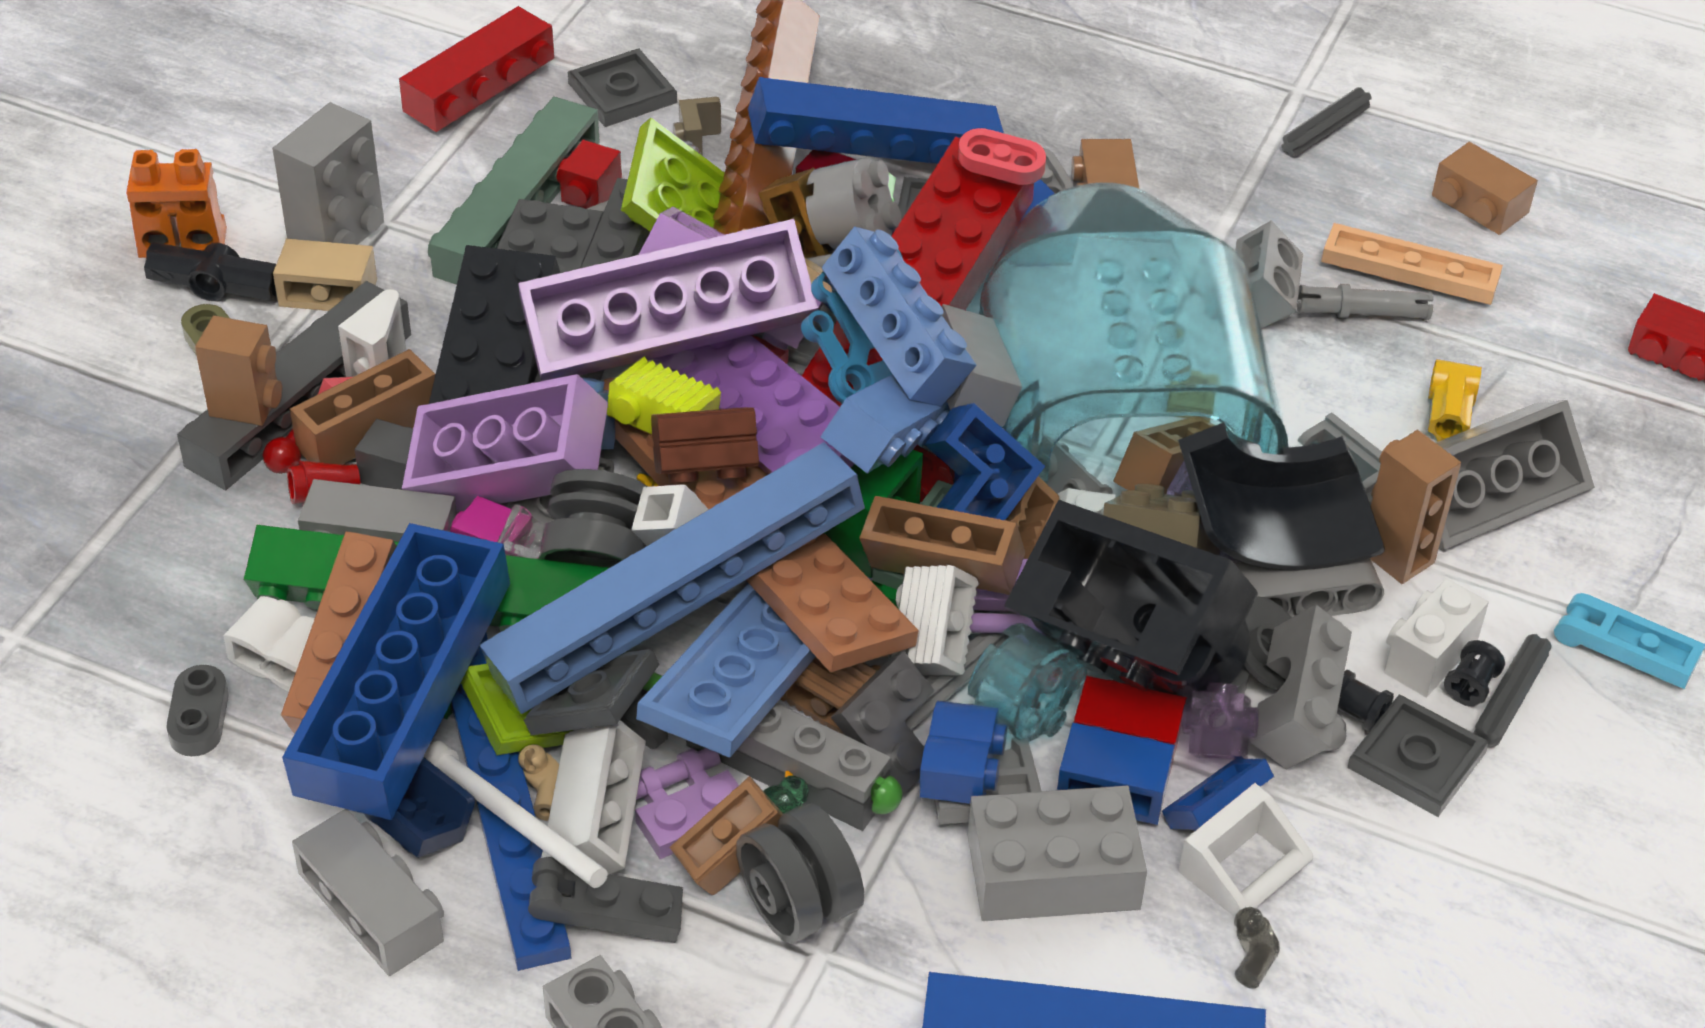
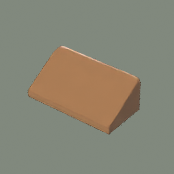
M749 776L669 848L696 884L709 894L715 895L740 873L736 856V842L739 837L764 823L775 825L778 828V820L783 813Z

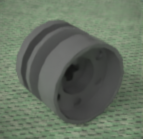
M575 469L556 474L552 480L550 490L553 497L550 499L547 507V512L554 521L548 522L543 529L538 559L611 568L630 555L645 548L646 545L631 529L642 489L648 486L628 476L604 470Z

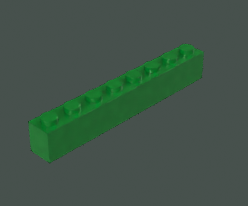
M256 525L243 580L257 599L260 596H265L276 600L303 602L307 607L318 610L344 535ZM506 555L510 585L489 626L499 627L500 631H504L609 568Z

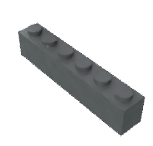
M365 281L276 353L275 371L277 380L282 383V397L278 407L271 409L263 426L211 417L208 414V409L195 420L189 422L177 433L184 467L226 491L261 462L267 443L278 437H286L293 429L290 408L318 395L323 378L346 377L338 326L385 290ZM400 298L404 337L406 340L411 336L408 303Z

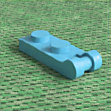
M1578 593L1573 596L1567 606L1566 612L1568 615L1562 616L1554 629L1556 639L1566 646L1574 647L1581 644L1682 689H1685L1705 649L1704 643L1584 593Z

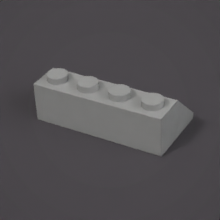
M1568 400L1534 403L1436 442V444L1461 462L1439 549L1446 550L1595 488Z

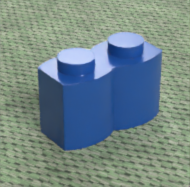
M945 701L936 702L920 768L921 798L970 804L971 796L986 795V790L996 791L1000 760L994 759V755H1004L1007 737V725L998 724L999 708Z

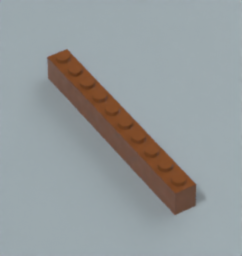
M761 0L756 8L757 18L755 27L751 32L752 42L746 57L747 67L745 76L741 81L740 101L735 109L737 116L734 128L730 134L732 139L730 150L725 159L724 179L719 187L721 194L718 208L713 216L715 220L714 229L725 235L742 231L743 228L752 229L769 225L770 222L764 212L759 192L775 180L792 175L796 148L756 144L748 107L759 77L808 83L820 15L803 0Z

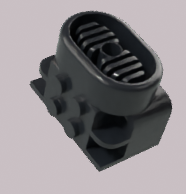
M1058 500L1004 607L1009 611L1030 618L1038 630L1058 639V643L1062 647L1079 656L1077 662L1085 668L1098 674H1105L1115 681L1128 684L1142 691L1151 689L1187 697L1186 704H1192L1211 699L1223 692L1235 681L1243 669L1250 644L1249 630L1245 619L1258 592L1230 559Z

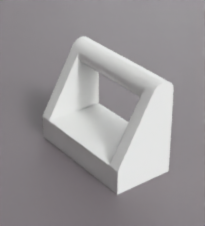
M394 289L383 291L338 326L346 377H354L406 351L399 293Z
M1254 783L1184 840L1178 872L1231 915L1241 920L1313 860V853L1273 797ZM1258 833L1285 855L1240 892L1220 863Z

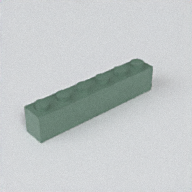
M553 96L542 110L537 111L533 121L525 131L516 136L509 150L502 158H498L495 161L492 170L482 182H478L474 186L471 195L460 207L453 211L449 221L439 233H435L431 237L428 244V256L431 258L434 278L457 285L466 245L497 249L519 199L536 200L544 203H551L561 191L560 183L557 181V171L561 161L568 158L582 140L596 144L600 143L598 109Z

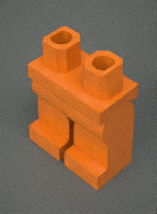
M181 149L179 152H176L174 163H159L158 155L153 150H136L133 154L126 194L130 204L138 258H146V251L151 245L148 242L149 235H165L168 238V241L164 243L166 245L180 247L181 242V247L204 251L207 245L211 243L225 244L227 226L224 214H221L218 204L212 162H203L197 149ZM193 234H210L212 240L205 244L193 242L192 237Z

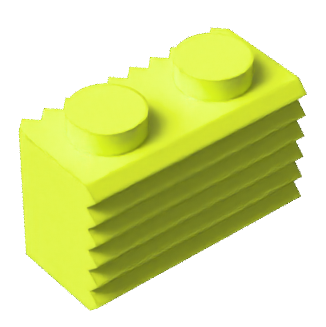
M644 356L609 383L607 415L622 424H628L652 435L651 414L719 409L721 391L718 387L713 389L710 384L704 385L702 380L696 382L694 377L688 379L685 373L680 375L677 370L672 372L669 366L664 369L661 363L656 365L653 360L648 362Z

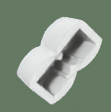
M260 596L223 635L227 658L244 671L261 678H268L278 687L289 692L315 618L301 616L297 608L288 601Z

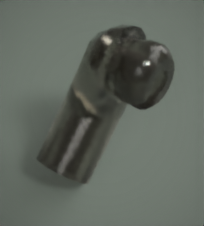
M1245 907L1239 910L1234 918V925L1237 929L1236 934L1246 954L1235 970V977L1242 985L1253 989L1259 987L1278 957L1280 943L1269 920L1263 917L1262 912L1255 907Z

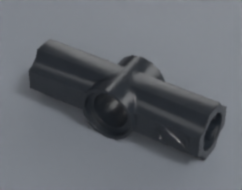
M152 242L146 251V262L144 265L146 279L189 286L195 295L207 301L220 300L225 293L277 301L273 276L276 263L241 258L234 249L222 243H211L207 245L204 251Z

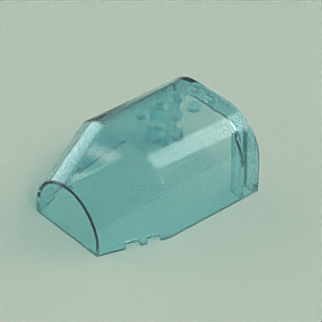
M1089 183L1067 188L1047 197L1022 218L984 283L981 292L979 315L994 319L1022 384V389L1002 428L1045 465L1039 477L1046 484L1048 483L1051 454L1058 441L1077 426L1103 418L1202 416L1212 418L1221 423L1224 422L1240 438L1259 444L1263 453L1279 455L1282 447H1288V436L1248 270L1242 258L1230 245L1148 192L1118 183Z

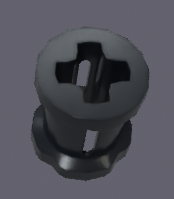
M1480 640L1469 641L1464 645L1460 654L1461 662L1456 669L1449 671L1444 679L1446 692L1456 702L1465 706L1474 707L1485 702L1489 693L1488 685L1492 678L1498 677L1505 667V659L1500 650L1492 644ZM1476 655H1481L1478 660L1475 659ZM1470 687L1474 688L1472 692H1469Z
M1346 670L1344 672L1337 711L1340 710L1364 723V729L1370 732L1392 704L1394 693L1388 690L1379 692L1357 680L1356 673Z

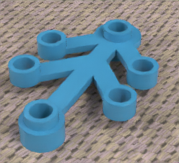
M822 272L813 280L811 291L818 301L828 303L850 343L848 356L833 333L834 323L826 312L821 310L813 311L802 321L801 331L807 340L820 345L832 368L828 378L830 391L836 400L843 404L847 397L892 375V372L884 360L869 366L866 364L869 351L875 347L827 275ZM823 281L831 286L832 292L824 288ZM813 321L820 324L822 332L815 329ZM846 380H848L849 382H851V384L853 385L854 389H852V388L848 385V383H847Z

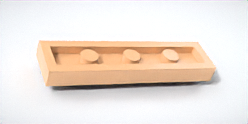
M1333 223L1321 262L1336 265L1343 269H1351L1379 276L1383 279L1395 280L1422 287L1426 290H1434L1489 305L1492 304L1503 267L1501 264Z

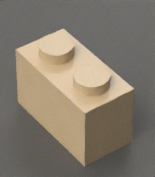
M286 238L273 272L279 307L329 311L365 281L376 285L377 272L373 246Z

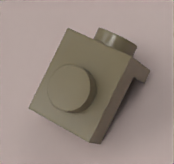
M719 97L679 100V122L673 123V134L703 156L702 136L721 133V103Z

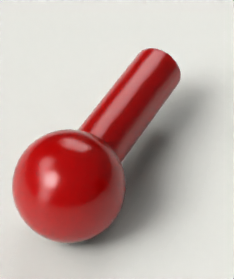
M293 429L286 437L272 439L267 443L263 451L264 464L274 473H287L289 466H297L301 460V453L295 442Z

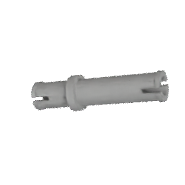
M1340 284L1337 288L1300 285L1298 300H1301V303L1297 304L1298 313L1336 314V317L1340 319H1347L1349 315L1430 320L1434 305H1428V301L1432 302L1434 299L1433 293L1428 291L1408 292L1351 289L1350 284Z

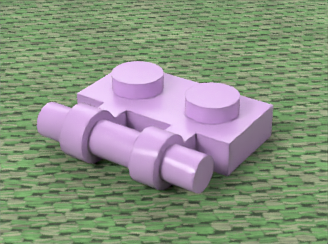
M707 748L698 752L690 749L678 754L677 761L656 770L651 766L641 770L636 800L644 798L647 805L635 810L636 824L659 859L674 854L669 847L739 786L729 770L709 777L705 770L721 763L717 752ZM682 780H685L689 787L667 795L664 788Z

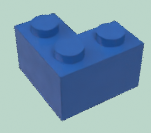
M975 403L952 408L925 443L929 450L959 475V478L938 504V508L1006 520L1045 468L1044 464Z

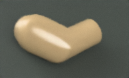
M533 744L526 746L520 752L518 762L523 768L525 779L537 791L533 807L535 816L548 821L559 763L550 754L546 753L543 747Z

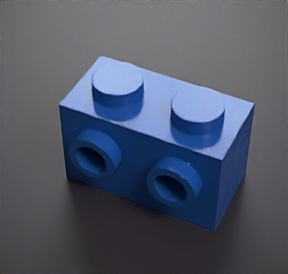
M1072 722L1059 769L1057 790L1129 786L1136 820L1158 825L1175 745L1159 742L1151 738L1136 737L1109 731L1101 727H1091Z

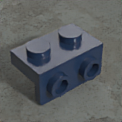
M423 757L392 820L368 814L364 815L369 821L378 825L399 842L406 851L419 858L463 841L475 805V798Z

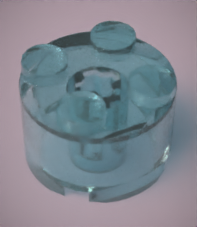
M1017 623L1011 625L1003 631L1009 638L1000 647L991 643L978 660L968 685V695L975 699V704L970 705L999 708L998 724H1006L1007 733L1019 741L1028 739L1030 742L1042 734L1053 737L1065 723L1067 714L1064 709L1073 692L1078 690L1085 681L1087 667L1079 662L1074 653L1027 624Z

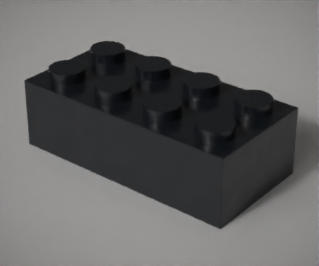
M466 245L429 404L534 383L538 374V367L519 296L518 283L559 274L560 270L556 256Z

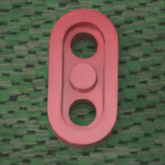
M984 128L972 129L960 138L958 158L960 164L968 171L1019 185L1035 183L1045 173V150L1034 141Z

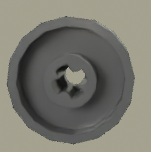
M806 802L784 813L778 820V828L775 825L764 823L742 834L736 842V856L748 893L768 926L784 942L795 944L816 933L822 927V919L837 922L858 911L864 904L862 877L853 852L841 830L830 816L816 804Z

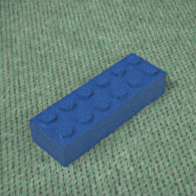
M409 523L282 756L293 796L388 820L393 819L510 585L504 544Z

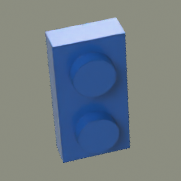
M1234 759L1162 810V813L1170 829H1189L1195 832L1251 785L1256 783L1261 787L1271 780L1274 775L1266 759Z

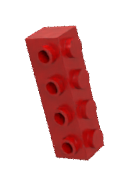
M517 6L400 77L399 85L403 112L438 132L553 60L555 57L552 25Z

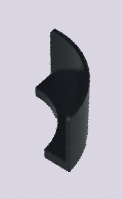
M1224 422L1178 440L1205 532L1211 542L1227 555L1242 562L1265 568L1307 570L1350 564L1381 555L1385 551V546L1358 467L1343 436L1307 446L1282 447L1279 455L1263 453L1259 444L1240 438Z

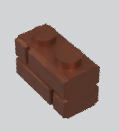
M753 407L651 414L655 471L658 474H668L669 483L698 481V471L717 470V479L746 477V467H757L759 465L756 414Z

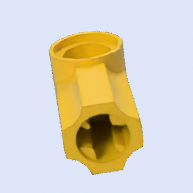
M1440 359L1435 360L1428 399H1432L1428 432L1436 437L1437 442L1470 429L1472 407H1474L1482 367Z

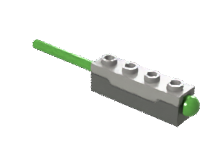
M654 672L642 689L649 691L662 675ZM778 703L774 705L730 758L718 753L721 763L803 803L816 804L828 815L861 831H864L875 814H889L896 810L902 801L901 785L894 777L890 776V756ZM686 740V746L696 751L705 749L703 746ZM785 771H790L793 774V778L784 781ZM800 780L801 783L796 784L795 781ZM796 787L797 791L795 793H791V789Z

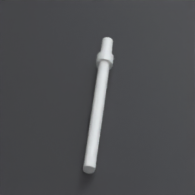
M431 741L424 755L428 761L473 795L478 802L591 887L598 888L604 884L608 875L605 868L460 762L457 752L442 741Z

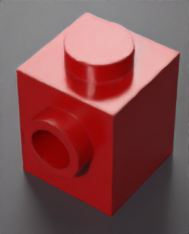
M582 140L571 155L563 159L558 167L557 181L560 183L561 202L587 209L608 201L617 178H622L621 151Z

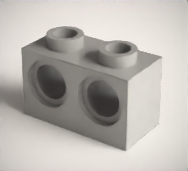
M1272 220L1237 239L1228 294L1232 301L1260 329L1276 321H1283L1296 311L1303 253Z
M601 955L543 985L545 1016L553 1028H662L659 1020L650 1009L642 1011L636 1003L633 988L626 975L621 970L613 972ZM592 1001L600 1002L594 1005L585 1004Z

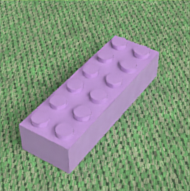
M794 219L518 283L519 296L541 381L575 374L581 376L635 363L644 356L648 360L799 324L813 311L818 309L815 297L811 291V281Z

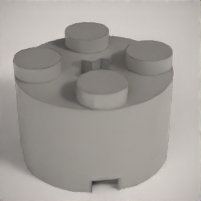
M860 158L815 169L808 177L807 185L814 183L813 196L806 197L809 222L820 245L828 243L832 249L828 251L830 254H833L854 226L874 232L882 230L891 236L893 229L897 228L901 222L900 209L895 202H892L888 187L889 172L882 160L872 161L869 158Z

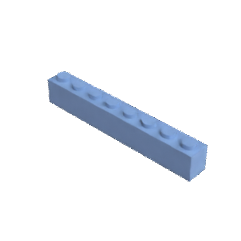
M825 442L819 444L480 644L479 646L493 679L520 714L525 713L865 509L857 474Z

